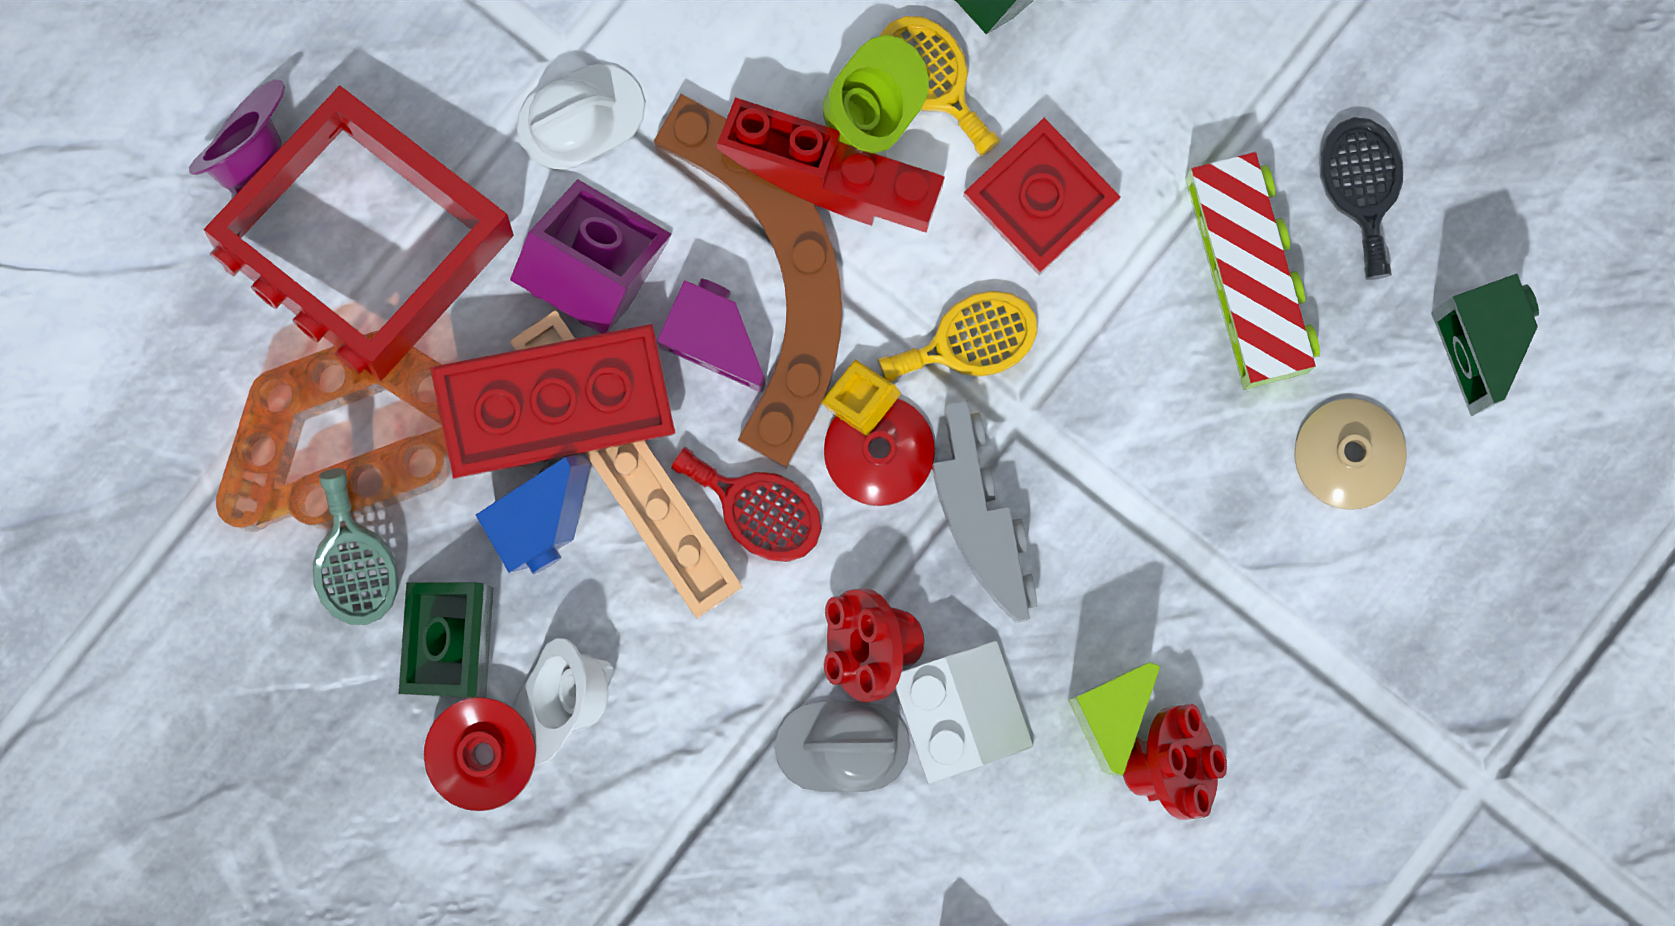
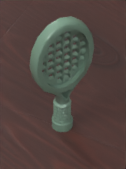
M329 469L319 475L321 487L325 490L329 512L333 515V526L317 547L313 560V584L321 604L333 617L349 625H368L382 619L393 606L398 591L397 563L390 547L377 533L359 525L353 520L350 513L352 506L346 487L348 479L345 469ZM341 521H345L346 525L340 527ZM357 541L359 546L351 548L350 542ZM347 543V549H339V544ZM371 549L372 554L364 556L363 550ZM360 551L361 556L353 558L352 552ZM349 553L350 558L342 560L341 554ZM338 555L339 561L331 562L330 556ZM381 557H382L383 560H384V563H379V564H378L377 558H381ZM373 559L374 564L367 566L366 560ZM362 561L363 567L356 568L354 562ZM351 563L352 569L344 570L343 565ZM340 565L341 571L333 572L332 567ZM329 567L330 573L322 574V568ZM386 567L388 572L380 574L379 568ZM376 569L377 574L369 576L368 570ZM365 571V577L358 578L357 572ZM353 573L355 579L347 580L346 574ZM342 575L343 581L335 582V577ZM331 577L332 583L325 584L323 579ZM389 577V583L382 584L381 578ZM378 579L379 584L371 586L370 580ZM367 581L368 587L360 588L359 583ZM356 583L357 589L349 590L348 585ZM345 585L346 591L338 592L337 587ZM334 588V593H329L327 589ZM373 590H381L380 595L373 596ZM369 591L370 597L362 598L361 593ZM358 593L359 599L351 600L350 595ZM347 595L348 601L340 602L339 597ZM371 601L372 606L365 608L364 602ZM360 603L361 609H353V604Z

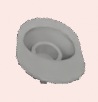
M861 701L815 702L802 705L787 715L778 728L774 748L777 763L790 781L803 789L819 792H867L884 788L899 777L907 765L910 742L907 729L898 715L884 705Z

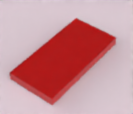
M653 324L430 367L453 480L675 434Z

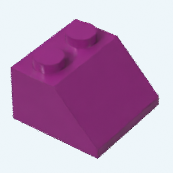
M577 179L529 231L510 281L526 289L535 297L543 299L577 319L581 324L601 334L607 333L632 304L672 234Z

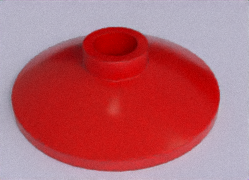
M898 398L868 436H865L837 416L831 422L826 433L824 459L832 481L845 495L862 504L888 506L906 500L922 487L934 463L935 445L927 421L912 405ZM881 438L889 443L890 453L885 458H874L869 453V444L874 439Z
M470 698L451 705L436 718L425 740L424 764L431 784L445 800L465 810L487 811L508 804L525 789L535 767L536 745L529 725L514 708L496 699ZM482 743H487L493 749V758L486 765L481 764L476 758V749Z

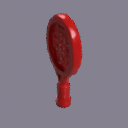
M687 447L681 450L672 464V470L678 474L682 473L690 477L704 488H711L718 495L722 503L726 526L733 538L748 552L768 561L790 562L805 557L817 545L822 530L820 513L811 496L796 482L776 473L753 472L740 477H726L717 473L716 468L696 457L694 452ZM719 482L730 485L726 493L718 486ZM774 484L782 486L779 493L772 489ZM760 486L767 489L764 496L757 493ZM785 488L792 491L788 499L781 495ZM745 489L752 493L748 500L741 496ZM769 492L777 495L773 502L766 499ZM794 494L801 499L798 505L791 501ZM754 495L761 498L758 505L750 502ZM779 497L786 501L783 508L775 504ZM739 498L746 502L742 509L735 505ZM764 501L771 505L767 512L760 508ZM788 504L796 507L792 514L785 511ZM748 505L756 508L752 515L745 512ZM773 507L780 510L777 517L769 514ZM798 509L805 513L801 520L794 516ZM758 510L765 514L761 521L754 517ZM782 513L789 516L786 524L779 520ZM742 514L749 517L746 524L739 521ZM767 516L774 520L771 527L763 523ZM792 519L799 522L796 529L788 526ZM752 520L759 523L755 531L748 527ZM777 522L784 526L780 533L773 529ZM801 525L808 528L805 535L798 532ZM761 526L768 529L765 536L758 533ZM786 528L793 532L789 539L782 535ZM746 529L753 533L749 540L743 535ZM770 532L778 535L774 543L767 539ZM795 534L803 538L799 545L792 541ZM755 535L762 539L759 546L751 542ZM780 537L787 541L784 548L777 545ZM765 541L772 545L769 551L761 548Z

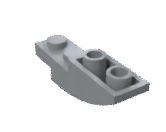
M968 400L945 404L944 414L953 460L933 463L932 472L938 498L948 527L961 555L993 601L1015 623L1025 622L1030 619L1028 608L1037 607V597L1032 574L1022 575L1018 553L1027 552V541L1022 518L1012 520L1010 507L987 511L986 502L995 500V491L990 467L980 469L976 447L986 445L980 412L970 414Z

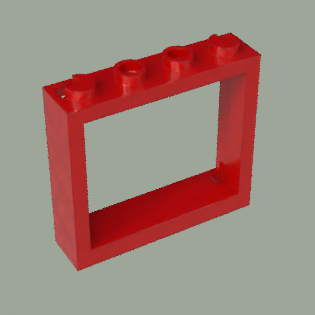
M341 85L332 92L203 229L214 248L209 253L210 256L222 264L226 272L236 276L241 271L254 282L251 285V289L273 309H277L281 304L296 315L292 321L305 335L315 342H319L324 337L338 348L335 356L349 370L353 368L359 374L366 370L379 382L390 373L514 236L506 212ZM342 130L471 229L371 340L242 239L249 229Z

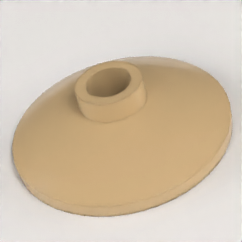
M1340 399L1323 405L1307 418L1298 433L1294 457L1299 477L1313 496L1332 507L1355 510L1367 508L1382 501L1397 487L1405 470L1407 451L1401 429L1384 409L1365 400ZM1356 442L1362 447L1363 458L1360 462H1352L1346 458L1344 448L1347 443Z

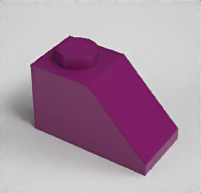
M704 278L700 279L698 285L684 280L657 339L660 349L761 393L765 385L764 375L736 302L728 299L731 291Z

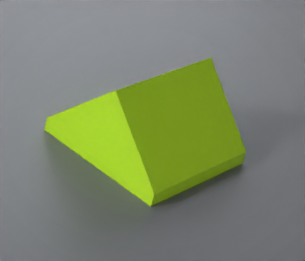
M1151 662L1137 666L1068 699L1102 772L1123 776L1161 666Z

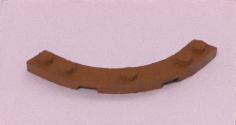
M680 94L654 139L655 146L703 171L737 196L765 230L781 269L786 298V324L782 350L775 372L738 438V442L787 469L822 405L821 402L827 395L836 367L841 338L842 302L840 278L834 251L824 223L814 204L762 179L717 149V142L726 118Z

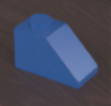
M586 454L564 457L475 514L508 573L527 568L530 569L533 575L558 562L562 558L558 550L574 540L591 464Z

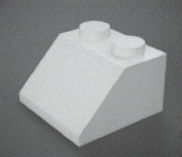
M997 641L901 672L895 691L927 784L1033 747Z

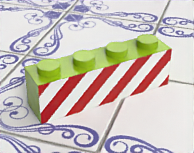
M1256 152L1191 168L1185 181L1243 390L1308 374L1316 367L1314 358L1320 357V346L1313 325H1304L1299 304L1305 303L1304 288L1299 273L1297 271H1289L1284 251L1290 250V239L1283 218L1275 219L1269 198L1275 197V185L1268 165L1260 166Z

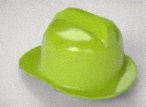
M883 35L869 39L857 49L826 92L822 103L823 118L826 126L840 132L841 143L870 153L887 151L899 140L903 132L920 112L928 96L929 76L924 60L915 47L902 38Z

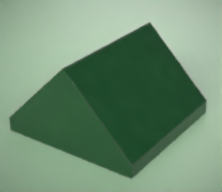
M406 582L398 694L486 698L493 587L477 582Z

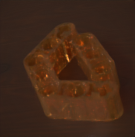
M378 331L370 332L364 336L371 340ZM333 346L263 372L254 380L249 390L216 496L218 515L225 523L249 532L262 530L270 524L292 516L299 522L313 528H332L333 515L330 514L329 508L320 516L310 517L305 509V500L312 490L322 488L319 475L333 468H343L346 471L348 479L346 487L352 506L350 513L353 519L431 491L444 484L449 477L451 468L443 430L440 427L422 435L407 437L321 469L285 485L304 422L312 417L386 390L441 425L437 401L431 403L420 401L418 388L426 377L431 376L430 367L442 364L417 348L412 347L390 373L379 382L366 370H363L361 374L353 368L349 370L335 356L338 348ZM330 366H342L345 371V379L342 386L334 392H323L320 387L321 374ZM282 384L289 385L292 391V400L289 406L282 411L272 412L268 406V396L271 390ZM265 437L272 438L276 447L275 455L267 464L256 466L251 457L254 444L259 439ZM421 449L433 450L436 457L433 471L425 477H414L409 467L413 454ZM367 469H379L383 477L382 488L371 497H362L357 488L359 476ZM245 471L260 478H266L265 486L255 481L251 482L244 479ZM250 496L252 500L258 502L255 512L245 511L243 513V511L236 508V502L239 498L248 499Z

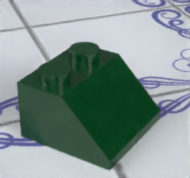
M1517 273L1455 295L1431 313L1471 416L1482 413L1506 399L1538 328L1535 317L1539 316L1536 297L1528 284L1522 286Z

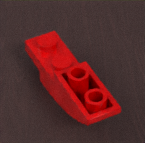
M735 97L717 142V149L775 186L844 217L870 226L873 225L875 217L927 233L943 189L945 176L875 153L859 150L856 147L841 143V134L836 129Z

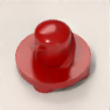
M868 588L848 590L840 596L831 597L827 601L825 617L828 623V653L824 659V671L827 679L833 685L841 684L843 689L858 701L872 702L885 699L896 688L901 676L902 666L915 664L923 654L925 639L921 624L909 612L891 608L879 593Z
M1196 705L1172 706L1160 710L1154 717L1150 726L1148 741H1142L1136 736L1123 778L1131 792L1138 796H1147L1150 802L1159 799L1166 811L1176 819L1191 820L1205 818L1211 812L1217 792L1218 779L1226 775L1227 759L1223 748L1213 744L1210 733L1202 720L1200 710Z

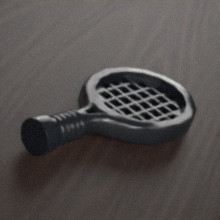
M1353 117L1340 122L1326 137L1319 156L1320 179L1326 196L1337 211L1352 219L1362 229L1366 280L1382 279L1391 276L1392 273L1390 263L1387 261L1384 237L1380 235V225L1385 213L1397 201L1402 188L1403 160L1396 141L1385 127L1368 118ZM1365 132L1366 139L1358 140L1357 133ZM1354 134L1355 141L1348 142L1347 135ZM1370 142H1377L1378 149H1371ZM1366 143L1367 150L1360 151L1359 144ZM1355 145L1356 152L1349 153L1348 146ZM1345 146V153L1338 154L1337 147ZM1384 151L1388 152L1389 158L1384 159ZM1379 152L1380 159L1373 160L1372 153ZM1368 154L1369 161L1362 162L1361 155ZM1357 155L1358 162L1351 163L1350 156ZM1346 157L1347 164L1340 165L1339 158ZM1335 158L1336 165L1330 166V159ZM1385 162H1391L1392 169H1385ZM1381 163L1382 170L1375 171L1374 164ZM1370 164L1371 172H1364L1363 165ZM1359 166L1360 173L1353 174L1352 167ZM1341 168H1348L1349 175H1342ZM1337 169L1338 176L1332 177L1330 170ZM1392 172V180H1387L1386 173ZM1383 174L1384 181L1376 182L1375 175ZM1372 175L1373 182L1365 183L1364 176ZM1361 177L1362 184L1355 185L1354 178ZM1350 178L1351 185L1344 186L1343 179ZM1339 180L1340 187H1335L1333 181ZM1384 184L1385 192H1378L1377 185ZM1373 186L1374 193L1367 194L1366 187ZM1355 188H1363V195H1356ZM1352 189V196L1345 197L1344 190ZM1375 197L1376 204L1369 205L1368 198ZM1364 198L1365 205L1358 206L1357 199ZM1373 220L1372 229H1370L1367 221Z

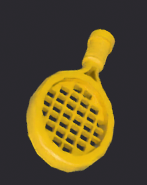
M903 16L890 22L880 36H894L902 38L906 42L914 39L917 42L915 49L917 50L921 47L925 52L921 55L922 59L928 56L931 60L926 65L929 81L933 79L937 85L932 89L928 88V96L921 111L944 112L952 115L958 121V126L973 142L974 149L981 157L1000 143V138L994 131L991 132L976 112L971 111L966 104L965 87L968 70L965 55L955 37L939 23L922 16ZM907 30L911 36L905 40L901 34ZM922 32L926 38L920 42L916 36ZM935 35L940 39L938 43H935L932 39ZM927 41H930L933 45L929 50L924 47ZM942 43L948 46V49L944 52L939 48ZM936 49L940 55L934 59L930 53ZM950 51L954 56V58H952L951 60H949L946 56V54ZM943 57L947 63L941 67L937 61ZM934 64L938 70L932 74L928 68ZM948 66L953 69V72L949 75L944 71ZM940 72L945 77L941 82L935 77ZM948 81L952 87L946 91L942 85ZM938 88L943 92L939 97L934 94V91ZM957 101L961 109L960 111L954 107Z
M987 291L972 294L955 303L941 318L937 332L928 345L920 349L913 348L912 350L899 353V355L896 354L890 357L887 355L879 358L878 363L883 378L892 382L897 380V377L922 369L924 365L930 363L945 365L961 375L984 377L1000 374L1018 364L1031 350L1038 332L1036 315L1026 301L1012 293ZM990 302L992 307L985 309L983 303ZM979 304L981 311L974 313L972 306ZM1004 306L1006 313L999 316L997 308ZM969 308L971 314L964 316L962 311ZM993 310L996 317L988 319L986 312ZM1018 313L1020 320L1013 322L1011 315ZM983 314L985 321L978 323L976 316ZM1008 317L1010 324L1003 326L1000 319ZM973 318L975 325L968 327L965 320ZM997 320L999 328L992 330L990 322ZM962 321L964 329L957 331L955 323ZM1022 323L1024 330L1017 333L1015 325ZM987 324L989 331L982 333L979 326ZM1011 327L1014 334L1006 336L1004 329ZM977 328L979 335L971 337L969 330ZM966 331L968 339L961 341L959 334ZM1001 331L1003 338L996 340L994 333ZM991 334L993 342L986 344L984 336ZM956 335L958 342L951 345L948 337ZM1015 337L1017 345L1010 347L1008 339ZM980 338L982 346L975 348L973 340ZM1005 341L1007 348L1000 350L998 343ZM970 342L972 349L965 351L963 344ZM995 345L997 352L989 354L987 347ZM960 346L962 353L954 355L952 348ZM936 347V352L938 355L928 356L927 353L931 352ZM984 348L986 356L979 358L977 350ZM1009 351L1010 357L1003 360L1002 353ZM974 352L976 359L969 362L966 354ZM998 355L1001 362L993 364L991 357ZM988 359L990 365L982 366L981 361Z

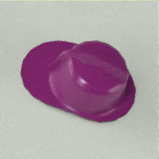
M274 79L253 91L231 114L211 144L193 160L189 166V173L191 175H199L207 172L221 186L228 189L235 196L282 146L281 139L270 117L283 98L285 91L283 81Z

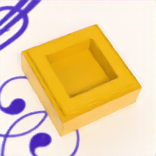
M854 359L821 403L828 411L865 436H868L897 400L901 392L894 384Z

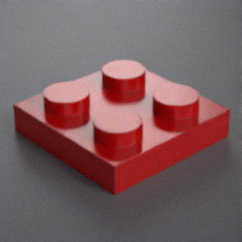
M1045 117L963 193V197L1038 275L1043 273L1118 203L1121 198Z

